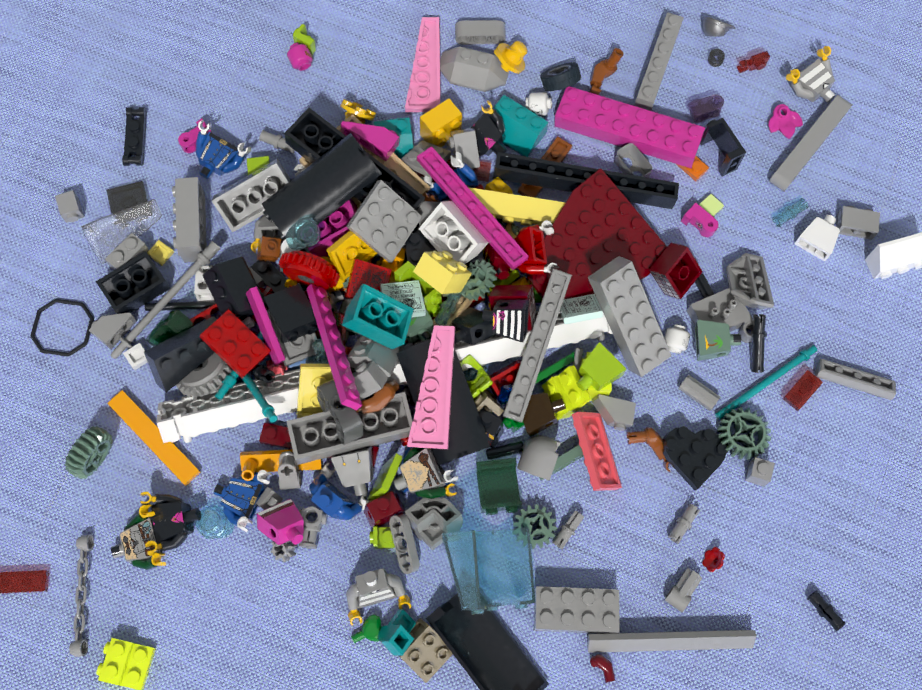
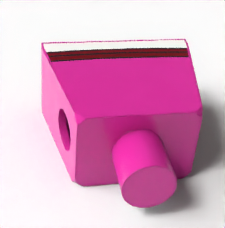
M289 499L257 513V529L278 545L288 541L296 545L303 540L304 520L294 502Z

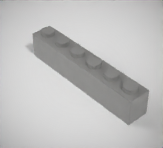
M667 12L634 106L649 111L652 110L684 17Z

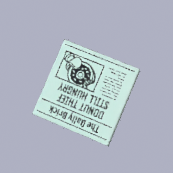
M419 280L380 285L382 293L413 308L412 317L426 315Z
M595 294L565 299L560 309L564 324L603 317L602 309Z

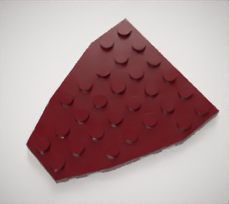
M600 168L573 190L553 222V226H551L554 229V233L544 237L547 264L544 267H547L550 263H555L559 268L554 269L572 275L564 300L595 294L588 277L618 256L632 261L640 280L650 274L649 269L667 246ZM544 272V275L528 274L527 281L533 285V288L543 298L551 275L549 272Z

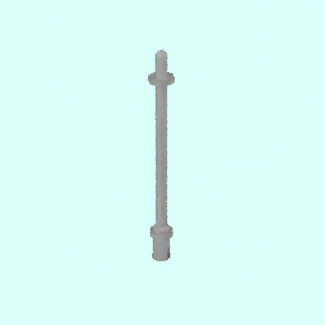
M211 241L202 253L199 252L197 254V261L125 339L121 336L119 337V340L122 342L111 353L113 359L118 358L127 347L132 348V341L203 265L211 263L210 260L221 250L216 243Z

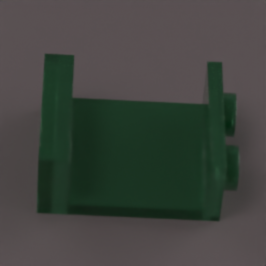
M516 458L476 462L481 513L496 515L498 511L506 510V513L518 512V509H521L522 501H520L517 482Z

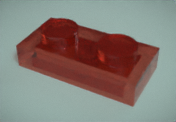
M807 370L782 399L796 411H799L823 382Z

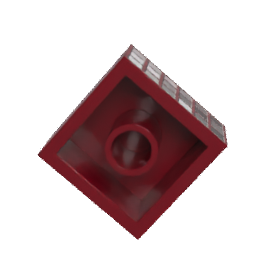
M670 243L649 269L663 293L678 299H682L703 272L689 248L675 243Z
M495 285L489 295L491 310H493L498 300H529L528 331H532L537 317L533 285Z

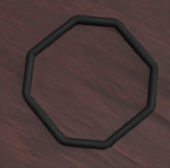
M54 299L37 311L30 336L40 352L68 357L88 344L89 329L93 324L94 318L82 302ZM55 303L81 306L90 318L84 343L68 353L45 350L35 338L41 312Z

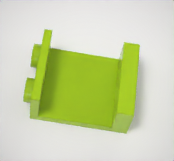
M407 261L394 272L395 283L419 280L425 308L431 318L436 317L442 309L441 293L413 272L415 266Z

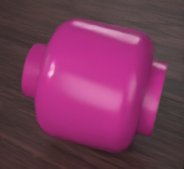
M294 43L287 52V57L294 69L303 71L311 66L313 57L307 45Z

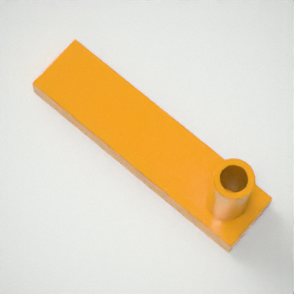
M293 449L241 452L242 478L250 481L253 479L254 473L261 470L278 472L280 454L286 451L293 452ZM322 460L299 464L298 468L299 470H321Z

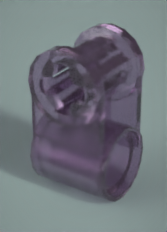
M715 94L691 101L687 108L693 122L699 123L719 116L724 105V99L722 96Z

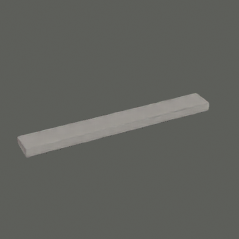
M554 268L552 270L503 417L520 423L523 421L572 276L571 274Z
M755 630L589 634L587 650L588 653L748 649L754 646L756 632Z

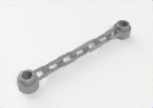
M91 534L81 535L76 540V547L80 550V558L77 563V575L79 578L75 595L77 610L73 627L75 641L71 642L69 647L70 654L75 657H84L88 652V643L86 639H82V632L85 628V615L83 613L87 596V588L85 586L88 573L87 551H92L94 547V538ZM81 563H85V572L83 570L80 571ZM79 590H84L83 599H79ZM77 618L79 620L82 619L81 627H77Z

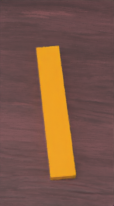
M123 390L107 403L185 486L201 473L172 442L163 443L158 427Z

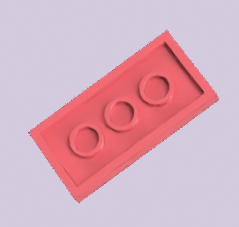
M576 412L572 414L573 425L578 434L579 445L582 448L584 463L588 469L590 484L593 490L604 491L622 488L600 413Z

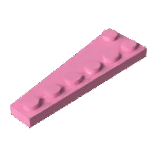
M422 17L405 112H428L440 104L439 17Z
M434 326L428 358L424 368L425 371L407 447L448 449L455 341L454 326Z

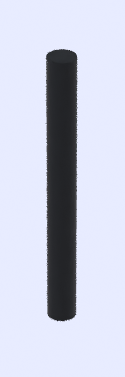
M216 302L167 303L162 310L208 309L216 304ZM146 303L144 306L145 311H151L157 303Z

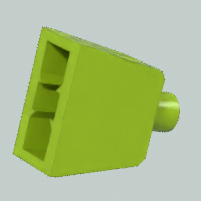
M599 342L580 366L578 372L582 375V378L576 384L582 391L587 390L590 386L600 391L622 377L626 368Z

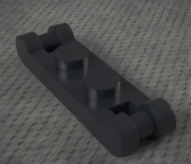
M126 107L124 155L122 156L123 166H130V164L143 166L147 116L145 107H139V109Z

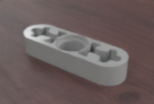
M405 514L392 516L389 525L399 566L403 573L410 574L417 571L420 566L410 521ZM402 539L406 541L407 548L403 547Z

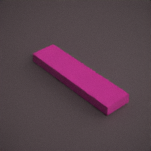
M250 288L246 292V296L266 346L271 350L270 356L274 366L278 365L286 358L258 288Z

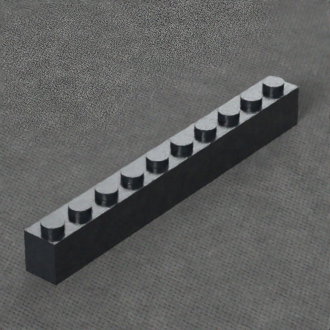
M497 152L493 179L499 177L504 181L573 192L599 169ZM603 170L629 202L672 209L678 200L679 183Z

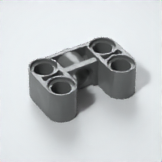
M334 379L317 386L319 405L325 413L330 411L335 420L336 432L341 443L346 445L362 437L363 424L361 418L354 409L341 404ZM341 405L344 406V407L341 408V409L336 408V407L341 406Z

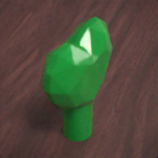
M377 615L369 616L363 624L362 631L351 636L353 642L356 643L365 638L369 641L379 642L378 633L382 627L380 617Z

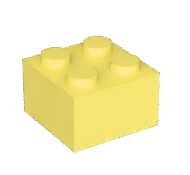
M444 250L424 252L413 271L441 294L461 293L472 274L467 270L465 264L457 262L453 259L451 253Z

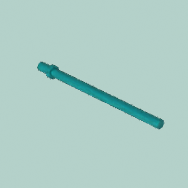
M812 345L808 349L800 351L798 356L715 413L718 420L722 419L726 413L729 414L732 409L735 410L798 364L809 360L810 356L818 351L816 346Z
M247 374L243 381L262 408V414L268 417L272 423L277 421L278 418L274 413L275 409L272 405L268 404L250 375Z

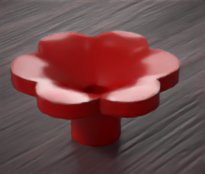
M718 547L705 552V559L702 564L709 572H714L723 566L725 554Z

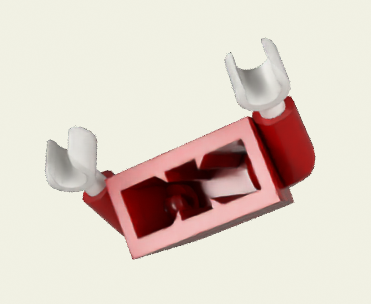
M545 220L541 226L524 227L514 238L516 243L529 256L528 260L517 267L520 272L531 275H544V272H549L551 275L553 268H559L555 263H550L547 267H544L547 264L543 231L546 235L554 233V229L551 227L553 225L550 221Z

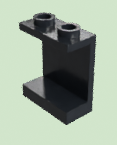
M724 118L717 121L714 119L706 125L707 127L703 133L700 145L702 146L714 140L725 157L718 171L723 177L738 169L746 151Z
M300 284L263 297L264 306L272 314L281 332L283 343L295 341L301 336L310 335L319 330L312 306Z

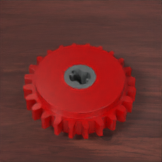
M304 251L285 252L282 254L278 264L280 268H283V273L288 278L307 287L313 284L327 290L329 287H336L340 278L339 273H336L335 267L319 256Z

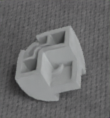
M542 435L530 437L522 446L523 452L517 469L550 481L559 455L556 453V450L561 442Z
M444 497L434 499L423 498L405 511V515L408 517L411 529L420 541L423 540L432 551L444 541L450 542L458 534L463 524L462 514Z

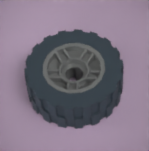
M576 62L557 65L540 75L543 88L547 92L567 88L582 78Z

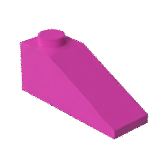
M346 121L341 123V132L347 136L351 133L361 146L385 161L390 158L399 146V136L393 130Z

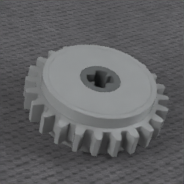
M214 353L176 384V386L187 397L191 395L194 398L196 396L202 397L218 390L223 385L222 381L226 375H230L232 372V368Z

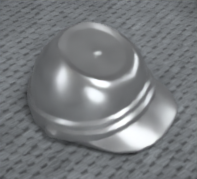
M710 17L703 18V32L706 36L721 37L730 29H735V26Z

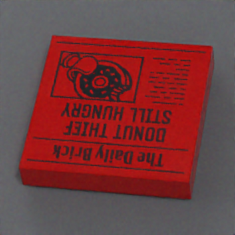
M354 259L345 297L353 299L362 284H366L381 292L380 285L389 283L392 269Z

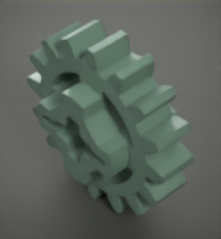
M476 260L475 264L470 262V267L467 268L472 274L460 294L470 301L472 299L478 301L479 296L485 298L486 292L490 294L489 288L495 287L493 281L497 280V277L494 276L497 272L485 260L481 262Z
M538 504L535 505L534 509L528 505L527 511L521 509V516H515L518 522L513 523V527L517 528L514 531V535L519 534L518 542L525 541L524 547L531 544V549H534L536 545L542 549L543 542L549 545L550 541L548 538L554 539L555 535L552 531H556L557 527L552 526V524L556 522V519L550 518L552 512L545 513L546 507L539 510ZM531 514H537V516L533 518L526 517ZM543 518L547 521L548 527L544 526ZM539 520L538 529L531 534L532 525ZM521 525H523V527L526 528V531H527V535H526V536H525V534H524L523 531H522ZM539 535L543 537L542 539H539V540H532L533 537H536V536H539Z

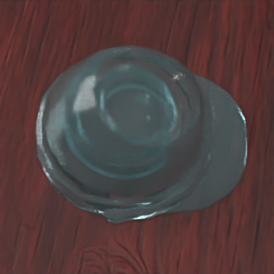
M305 217L299 219L286 233L288 246L292 250H298L316 245L321 236L319 225L312 218Z
M215 505L201 510V520L195 522L198 532L206 539L228 537L234 529V525L227 519L223 509Z

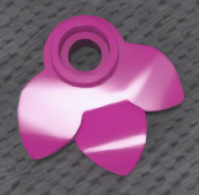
M784 104L777 105L774 108L773 117L768 122L771 133L780 130L788 139L793 136L796 127L803 125L800 115L797 112L790 111L789 107Z

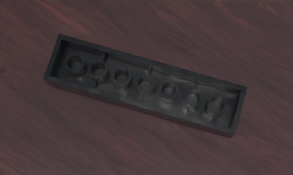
M308 108L284 133L285 143L310 163L315 162L346 137L311 108ZM367 153L382 174L354 197L363 203L376 182L382 180L417 211L420 205L425 202V197Z

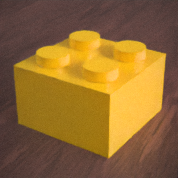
M449 98L420 116V136L424 141L436 146L443 147L449 140V137H451V131L462 130V113Z

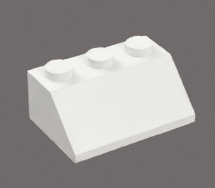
M453 201L440 202L419 228L437 251H447L453 255L454 260L463 264L475 258L488 244V241Z
M922 232L878 244L865 259L873 279L879 277L885 279L897 272L898 274H903L914 267L915 269L922 268Z

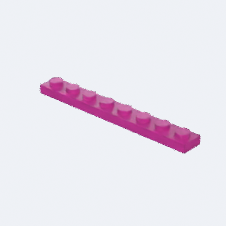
M432 146L417 156V161L512 270L528 260L529 256Z
M310 284L306 288L341 404L358 410L362 406L360 394L341 341L336 319L333 316L332 307L327 297L328 294L322 287Z

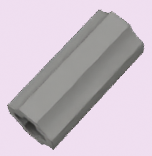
M689 374L678 388L709 411L713 409L720 399L719 395Z

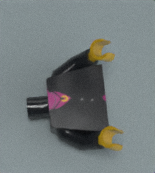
M487 100V103L490 107L485 109L481 105L484 114L471 127L475 130L479 156L484 154L489 156L492 152L497 155V152L505 153L507 151L501 144L506 138L504 135L505 126L503 118L495 109H492V103Z
M142 492L140 494L141 496L149 497L147 502L140 501L142 505L154 502L151 505V510L155 512L152 518L156 542L148 541L145 544V547H155L154 550L147 552L150 556L157 553L158 550L166 551L178 548L187 539L188 535L194 532L193 522L201 520V511L198 508L191 510L190 504L184 503L181 498L170 494H155V496H151L149 492Z

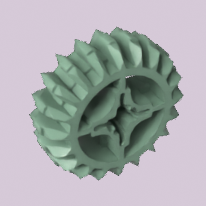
M740 407L737 411L732 409L730 414L726 413L724 419L720 420L721 426L717 428V431L721 433L718 435V438L723 439L720 443L727 445L726 451H732L731 457L738 454L739 460H742L744 456L746 460H750L751 456L753 458L758 457L759 454L765 452L764 448L769 447L767 441L771 440V436L767 434L771 432V429L765 428L768 422H762L764 415L758 417L756 416L757 411L750 413V408H746L743 411L742 407ZM733 422L735 425V434L731 436L730 426ZM741 432H742V433H745V432L747 433V432H749L747 435L745 434V435H740V436H738ZM755 432L758 433V442L756 446L753 442L755 441L753 438V434ZM736 442L742 443L744 447L738 445Z
M93 426L87 429L85 433H82L72 445L71 450L68 451L65 462L66 470L74 477L86 479L94 471H97L112 448L113 440L109 432L98 426Z

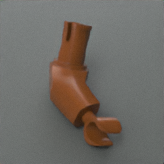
M615 48L608 59L599 62L594 67L590 81L592 86L589 91L590 93L599 95L601 92L599 87H601L604 79L616 72L617 64L624 55L622 50Z
M395 380L388 381L372 397L362 400V406L355 411L357 413L363 411V414L381 411L394 398L395 392L399 389V384Z
M646 427L644 431L627 432L628 445L645 442L651 447L659 460H664V468L671 472L668 469L669 462L663 455L664 442H662L661 436L652 427Z

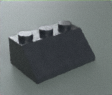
M147 252L142 253L96 281L117 314L132 313L170 289Z
M244 257L216 264L202 275L222 315L229 309L241 321L249 316H253L254 313L246 296V292L253 287L258 288L264 303V296Z

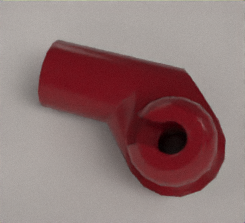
M600 654L590 658L592 667H598L603 670L605 683L616 681L611 661Z

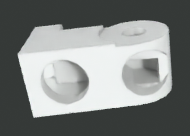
M213 265L202 266L195 274L194 294L197 301H215L202 276Z

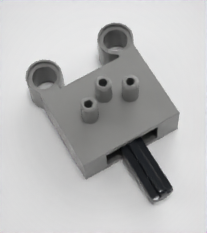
M701 274L695 281V284L704 299L691 304L687 310L693 324L695 325L697 320L729 324L730 332L740 328L741 341L745 343L752 342L753 337L746 332V329L753 331L754 320L746 306L730 293V288L714 294L706 278Z

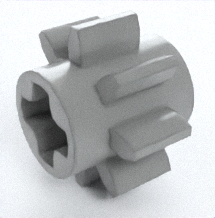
M274 541L272 542L273 547L270 552L275 556V560L282 558L283 562L290 560V557L296 556L294 551L297 545H294L291 541L281 545L276 544Z

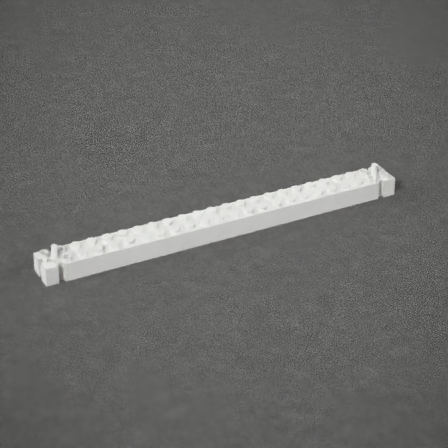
M559 312L547 349L559 348L569 343H579L581 340L597 338L599 341L605 340L604 332L608 334L613 333L604 313L602 318L564 324ZM528 331L524 342L494 335L475 345L460 341L454 344V348L459 362L470 354L481 366H485L488 363L501 362L512 357H522L531 331ZM398 362L391 377H387L386 383L390 380H395L399 385H408L400 362ZM464 364L461 367L462 370L465 371L471 368L472 366L469 364ZM300 369L284 372V375L281 373L276 374L273 377L275 380L272 383H266L257 379L253 380L268 404L272 405L275 409L274 413L276 416L297 411ZM245 382L235 384L232 389H229L222 400L215 397L218 392L216 390L202 397L196 396L194 398L191 395L190 397H182V400L178 401L173 399L158 403L159 415H157V426L163 443L176 442L180 440L181 436H183L185 443H189L192 441L191 437H196L199 434L216 432L227 427L233 428L239 424L253 423L268 417L262 414V408Z

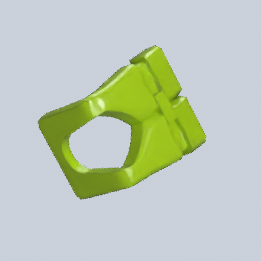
M469 354L460 361L461 366L469 364L478 370L476 378L473 381H467L474 399L480 394V391L483 392L491 386L493 381L472 355Z

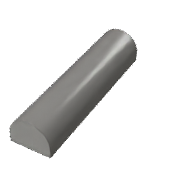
M821 358L815 370V377L888 400H892L896 395V382Z

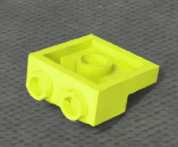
M575 365L568 366L558 376L551 377L542 385L543 393H548L551 401L560 398L564 400L566 409L556 412L558 420L569 418L591 400L587 390L582 391L576 384L581 378Z
M111 638V641H107L104 646L103 654H106L104 663H100L97 668L96 675L99 676L98 681L143 690L156 648Z

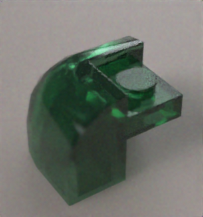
M172 310L167 319L164 321L160 320L145 341L154 347L193 327V323L181 311Z

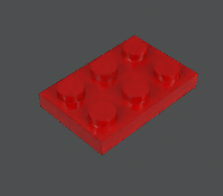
M229 309L200 334V338L242 379L271 352Z

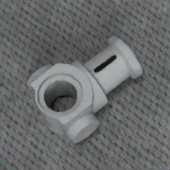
M313 506L306 509L302 508L299 512L304 520V533L299 547L317 549V532H320L321 527L326 525L328 514ZM317 513L318 517L315 521L310 522L307 520L309 514Z

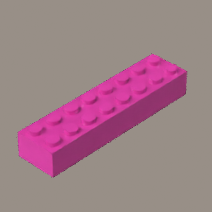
M570 86L565 89L555 115V127L620 147L632 143L643 154L688 168H692L705 127Z

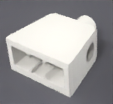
M826 215L824 220L816 217L794 244L819 259L826 261L833 252L840 232L839 228L834 226L836 218L832 215Z

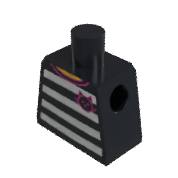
M498 300L493 310L484 309L482 320L493 322L492 332L494 334L518 342H524L528 333L529 300Z

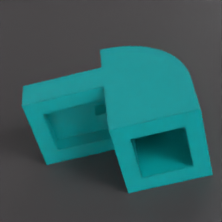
M398 609L388 625L381 627L378 633V640L392 655L403 656L414 640L409 633L416 622L404 609Z

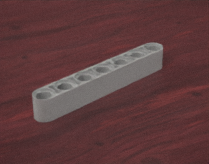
M837 95L777 169L769 182L785 191L853 104Z

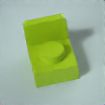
M301 24L293 33L294 43L307 45L311 55H313L316 51L315 41L311 36L307 35L306 25Z
M373 526V531H370L369 538L370 544H373L374 549L395 548L390 527Z

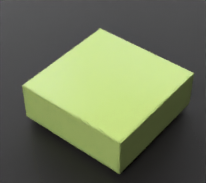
M712 194L699 204L713 217L724 207Z

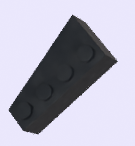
M214 316L144 351L156 384L166 393L215 353L200 338V334L217 320Z

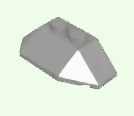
M460 46L442 52L440 59V72H442L450 84L482 92L506 85L509 72L502 69V63L495 55Z
M744 253L726 267L730 293L743 305L758 309L773 308L774 302L763 257Z

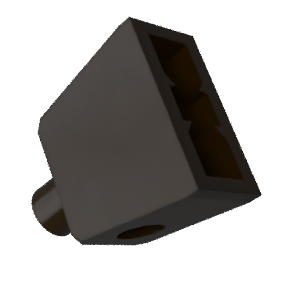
M548 393L531 395L523 418L527 434L530 437L558 422L556 412L566 409L563 398L551 401Z

